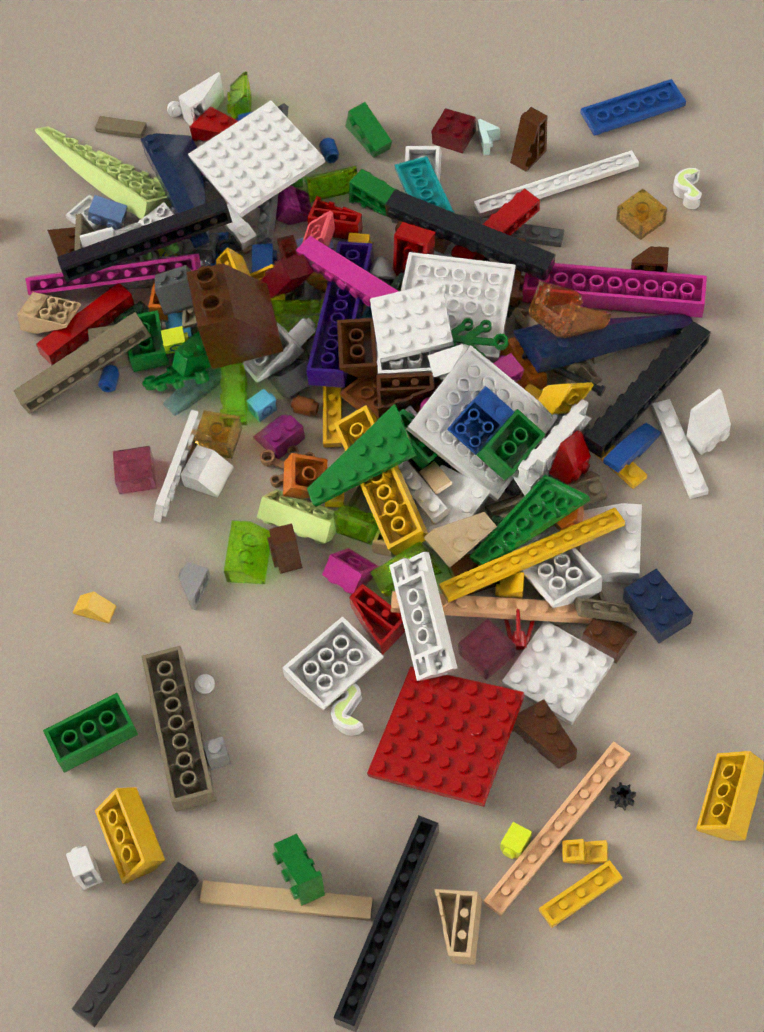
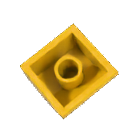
M590 382L548 385L542 390L538 400L552 415L567 414L574 404H578L587 396L594 384Z

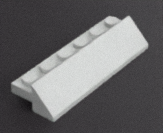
M582 399L578 404H574L570 412L562 417L560 423L551 429L550 434L541 440L536 449L534 448L531 451L529 457L520 463L512 477L524 496L544 475H550L549 472L560 443L577 430L581 431L583 435L588 428L590 429L592 418L586 415L589 402Z
M422 552L410 559L403 558L389 565L417 681L448 675V672L457 669L429 552Z

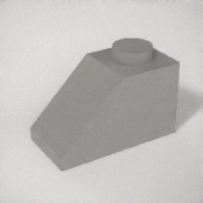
M187 562L185 567L181 568L179 572V579L191 608L195 610L211 579L208 568Z

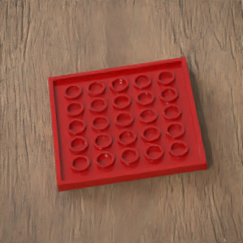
M410 666L367 775L370 778L484 807L525 697L524 692L452 675H443L417 681L414 667Z

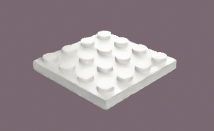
M442 282L370 299L381 363L454 346Z
M544 621L528 643L527 648L523 650L502 680V685L509 689L524 692V698L534 704L544 699L556 717L572 725L613 665L614 659L550 622Z

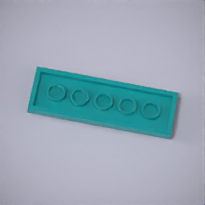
M427 156L395 164V171L406 194L454 213Z

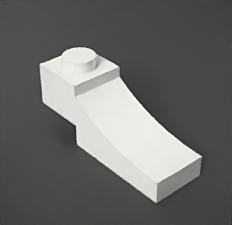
M227 204L232 222L224 226L230 235H234L243 250L256 243L257 235L248 222L246 223L242 217L240 218L233 208Z

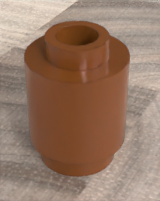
M298 395L297 398H293L291 408L294 413L300 415L316 416L319 402H316L315 399Z

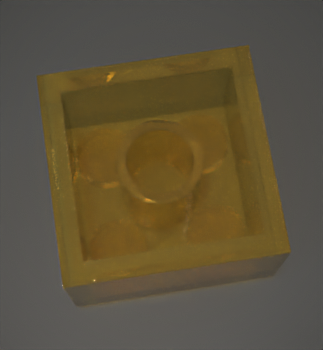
M641 189L617 206L616 220L641 240L666 222L667 207L646 190Z
M204 410L193 440L195 448L199 445L214 450L224 458L232 459L242 431L240 416Z

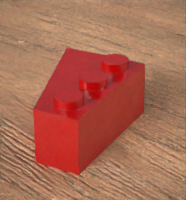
M210 106L189 128L193 141L203 140L207 142L238 121Z
M316 196L308 215V224L325 213L332 211L335 225L332 237L348 239L349 233H362L361 213L346 207H337L334 202L330 201L327 203L322 201L321 197Z
M362 584L349 597L351 609L378 651L383 655L405 632L401 613L391 612V605Z

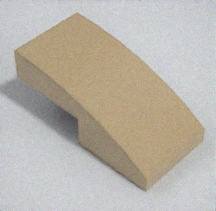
M435 461L419 471L422 478L436 495L452 485L449 478Z

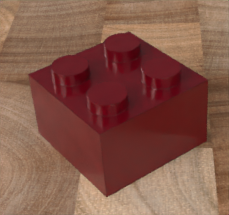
M445 108L431 130L432 144L463 154L476 132V117Z
M304 254L299 256L292 255L286 260L282 258L275 262V267L267 270L265 276L260 281L267 283L270 296L274 298L295 290L314 273V270Z

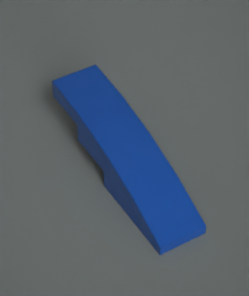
M648 423L641 425L624 438L603 459V463L619 473L626 464L630 465L636 457H640L661 435V432Z

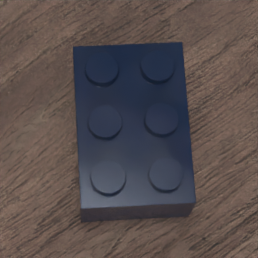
M657 568L624 588V602L630 605L633 613L658 643L691 624L693 611Z

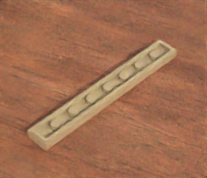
M203 880L199 902L201 904L371 921L373 897L325 893V896L301 906L298 899H293L290 889Z

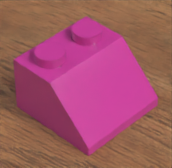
M347 548L329 556L322 575L328 578L327 580L330 583L337 584L345 592L353 594L362 584L366 586L380 567Z

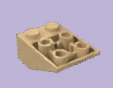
M32 292L17 314L20 330L39 334L66 328L80 308L81 303Z

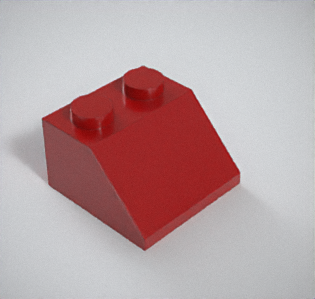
M577 430L560 443L549 472L550 475L567 485L573 480L577 481L582 473L585 474L590 467L589 460L591 454L581 431Z

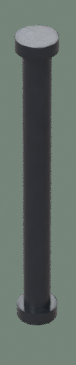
M524 352L522 355V359L529 360L526 353ZM562 367L551 370L575 383L591 382ZM593 383L594 386L591 390L601 397L606 387Z

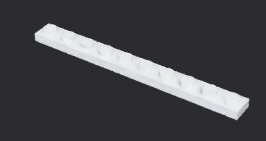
M631 150L474 201V207L482 218L499 211L505 203L512 200L514 195L518 192L520 193L524 188L538 199L636 168L639 166V161Z

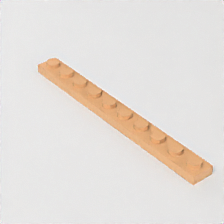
M392 591L391 612L401 613L396 591ZM439 594L444 615L516 619V610L520 609V620L586 624L592 621V618L578 616L574 603L553 608L546 600L467 595L448 603L444 595Z
M613 741L484 899L485 905L499 916L503 915L630 758L631 753Z

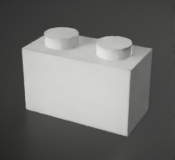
M87 846L75 847L66 854L72 874L83 890L103 882L96 860Z

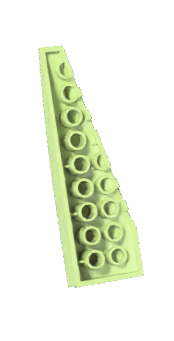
M49 126L35 129V132L75 172L113 201L127 205V211L136 215L140 220L163 202L168 208L172 206L157 177H154L153 180L148 177L149 173L145 171L138 172L134 170V166L121 164V160L100 150L95 152L87 144L85 146L80 145L77 139L65 137L66 134Z

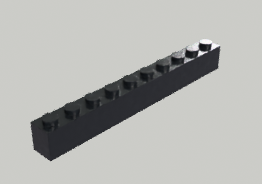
M395 189L385 204L386 215L391 219L434 231L435 236L440 239H445L454 245H460L471 252H477L486 258L494 259L500 263L516 265L518 271L528 273L537 279L546 281L555 265L556 254L399 190Z
M223 197L58 256L57 260L67 283L232 222L229 209Z
M694 321L688 326H684L680 335L672 339L667 349L664 348L659 357L651 361L646 371L643 370L639 374L638 379L630 383L627 391L618 396L616 403L613 406L610 405L605 414L597 418L594 426L585 431L583 437L589 451L602 458L709 342L711 331Z
M418 815L333 1017L336 1025L357 1032L438 836V822Z

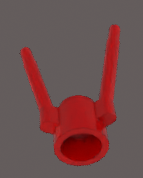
M520 609L516 610V631L513 632V635L509 620L504 619L508 645H511V649L524 650L527 648L535 622L530 620L527 635H525V632L521 631Z

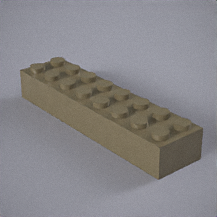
M181 646L142 655L171 803L175 811L178 812L215 802L216 796Z

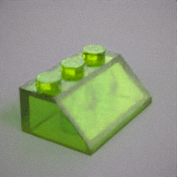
M356 165L304 176L310 203L315 201L316 196L324 200L349 194L350 181L357 174Z
M323 299L272 300L276 321L289 332L303 317L306 319L309 317L316 324L315 328L317 329Z
M232 520L224 566L227 582L265 584L270 554L267 537H270L269 530L251 521Z

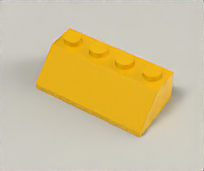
M751 751L717 753L696 827L697 831L727 841L746 839L764 772V761Z
M137 787L116 788L95 810L122 884H126L155 871L165 861V858Z

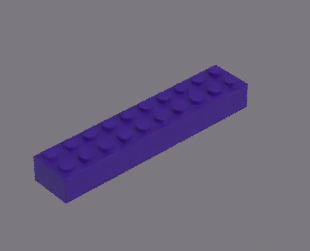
M338 241L337 253L370 272L372 261L374 260L373 243ZM328 281L306 371L308 385L345 388L348 373L341 371L339 367L337 320L361 319L364 302L360 298H354L346 289H340L333 281Z

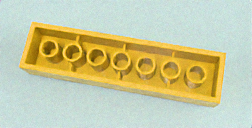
M367 405L334 423L345 451L377 421L375 413ZM398 465L360 484L389 551L398 556L426 541L424 537L428 534V531Z

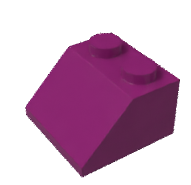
M280 415L254 435L253 438L266 450H272L275 458L280 459L288 453L287 449L290 446H297L305 439L303 426L291 415Z

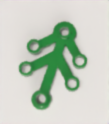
M466 318L460 325L451 330L454 346L449 348L458 346L456 343H463L464 345L473 346L474 349L485 357V354L480 352L475 345L494 346L497 350H505L509 345L508 337L505 334H497L494 338L476 337L482 332L488 333L491 331L492 326L489 320H483L479 326L473 329L472 319ZM464 330H465V331H470V332H468L467 334H465L464 336L458 335V334H460V333H461L462 331H464Z
M169 366L164 374L157 377L155 375L145 377L142 385L146 390L157 389V391H164L168 388L167 384L173 386L174 389H180L185 386L183 380L195 379L197 384H203L208 382L210 377L204 368L196 370L195 374L183 377L172 366Z

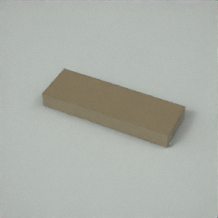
M100 116L95 126L96 132L142 138L147 128L146 122Z
M576 597L573 602L580 617L633 623L635 619L629 604Z

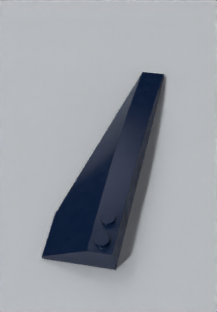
M155 133L140 139L145 156L176 214L206 203L203 174L188 155L197 149L191 136ZM207 231L190 237L189 240L193 247L197 248L210 243V233Z
M684 314L555 321L513 331V334L537 373L679 334L683 327L688 326L693 320L690 316Z

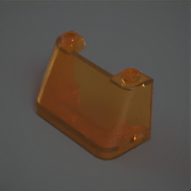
M543 281L539 282L529 308V315L532 319L555 336L564 339L603 329L609 324L611 314L607 311L581 306L582 296L578 291Z

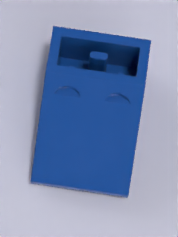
M484 386L447 430L476 455L510 418L514 411L487 386Z

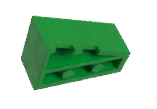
M366 102L348 111L345 127L373 158L390 150L392 140Z
M199 331L175 351L172 367L183 377L195 373L198 369L211 367Z
M296 833L274 843L275 852L272 853L276 865L281 864L283 868L281 870L282 877L285 882H290L292 887L289 889L293 899H298L301 906L325 896L322 874L320 871L316 872L313 866L315 863L312 858H309L307 849L298 834Z

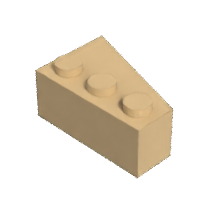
M485 512L435 528L424 539L443 561L451 567L497 526Z
M435 889L448 956L455 964L475 965L482 899L479 893L474 891Z

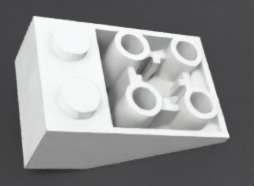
M219 72L179 96L183 118L190 126L210 106L217 109L225 96Z

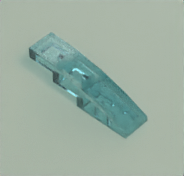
M227 366L216 369L210 367L207 370L210 377L208 382L197 384L195 379L186 380L184 382L185 386L177 389L163 405L176 416L210 393L232 371Z

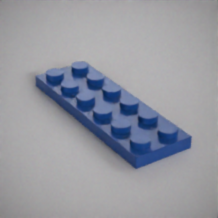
M670 79L583 107L580 113L595 136L686 106V100L674 81Z

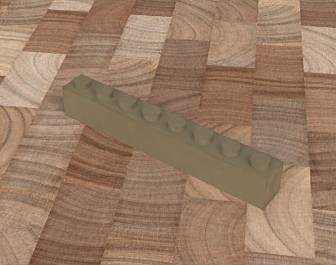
M134 312L13 391L21 406L31 414L151 335L142 320Z

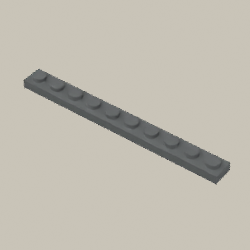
M283 103L278 108L288 117L289 106ZM278 194L260 205L256 244H267L273 241Z
M460 215L480 224L488 220V218ZM392 219V223L399 222V220ZM523 224L511 236L526 239L528 243L561 247L564 229Z

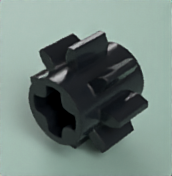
M619 782L617 788H611V792L614 795H610L609 801H614L615 809L620 807L626 811L628 805L634 806L635 801L632 798L636 797V792H631L630 784L626 786Z

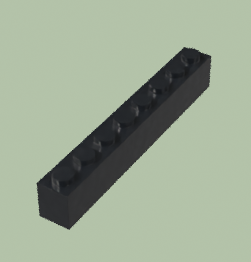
M179 862L176 863L72 1007L77 1016L95 1028L199 882L195 872Z

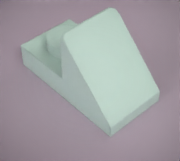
M477 119L478 135L483 154L490 155V147H493V141L500 140V128L482 119Z

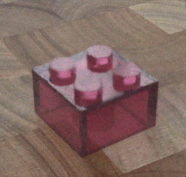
M150 446L113 451L115 484L119 494L157 489L154 457Z
M488 618L458 643L459 654L485 680L490 678L516 655V645Z

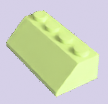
M278 489L262 496L257 518L269 525L283 526L292 523L294 532L298 536L312 538L318 544H326L333 539L345 516L343 513L321 505L315 507L311 501L305 499L283 496V491Z

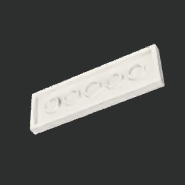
M191 410L156 502L154 521L161 522L162 517H166L168 514L170 501L173 500L176 485L179 484L181 472L187 462L186 458L193 446V439L196 438L200 423V420L197 419L198 411Z

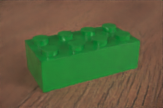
M118 693L43 730L64 773L138 735Z

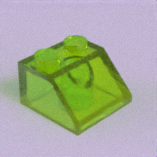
M243 72L230 85V92H227L228 102H230V104H227V112L234 119H237L239 114L252 111V94L248 72Z
M346 505L334 511L336 533L372 545L379 528L373 513H366L356 507Z

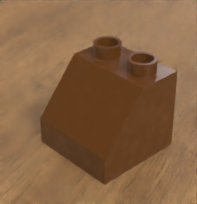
M223 263L214 266H203L197 270L187 272L197 327L212 369L283 352L267 283Z

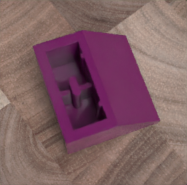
M292 185L279 192L276 220L287 225L308 221V215L312 208L308 193Z

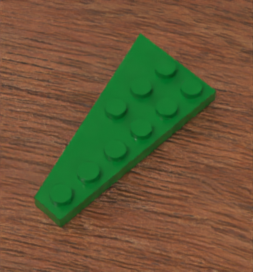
M395 404L307 488L312 504L315 507L417 456Z
M544 475L469 557L472 562L481 566L511 553L589 502L590 498L587 494Z

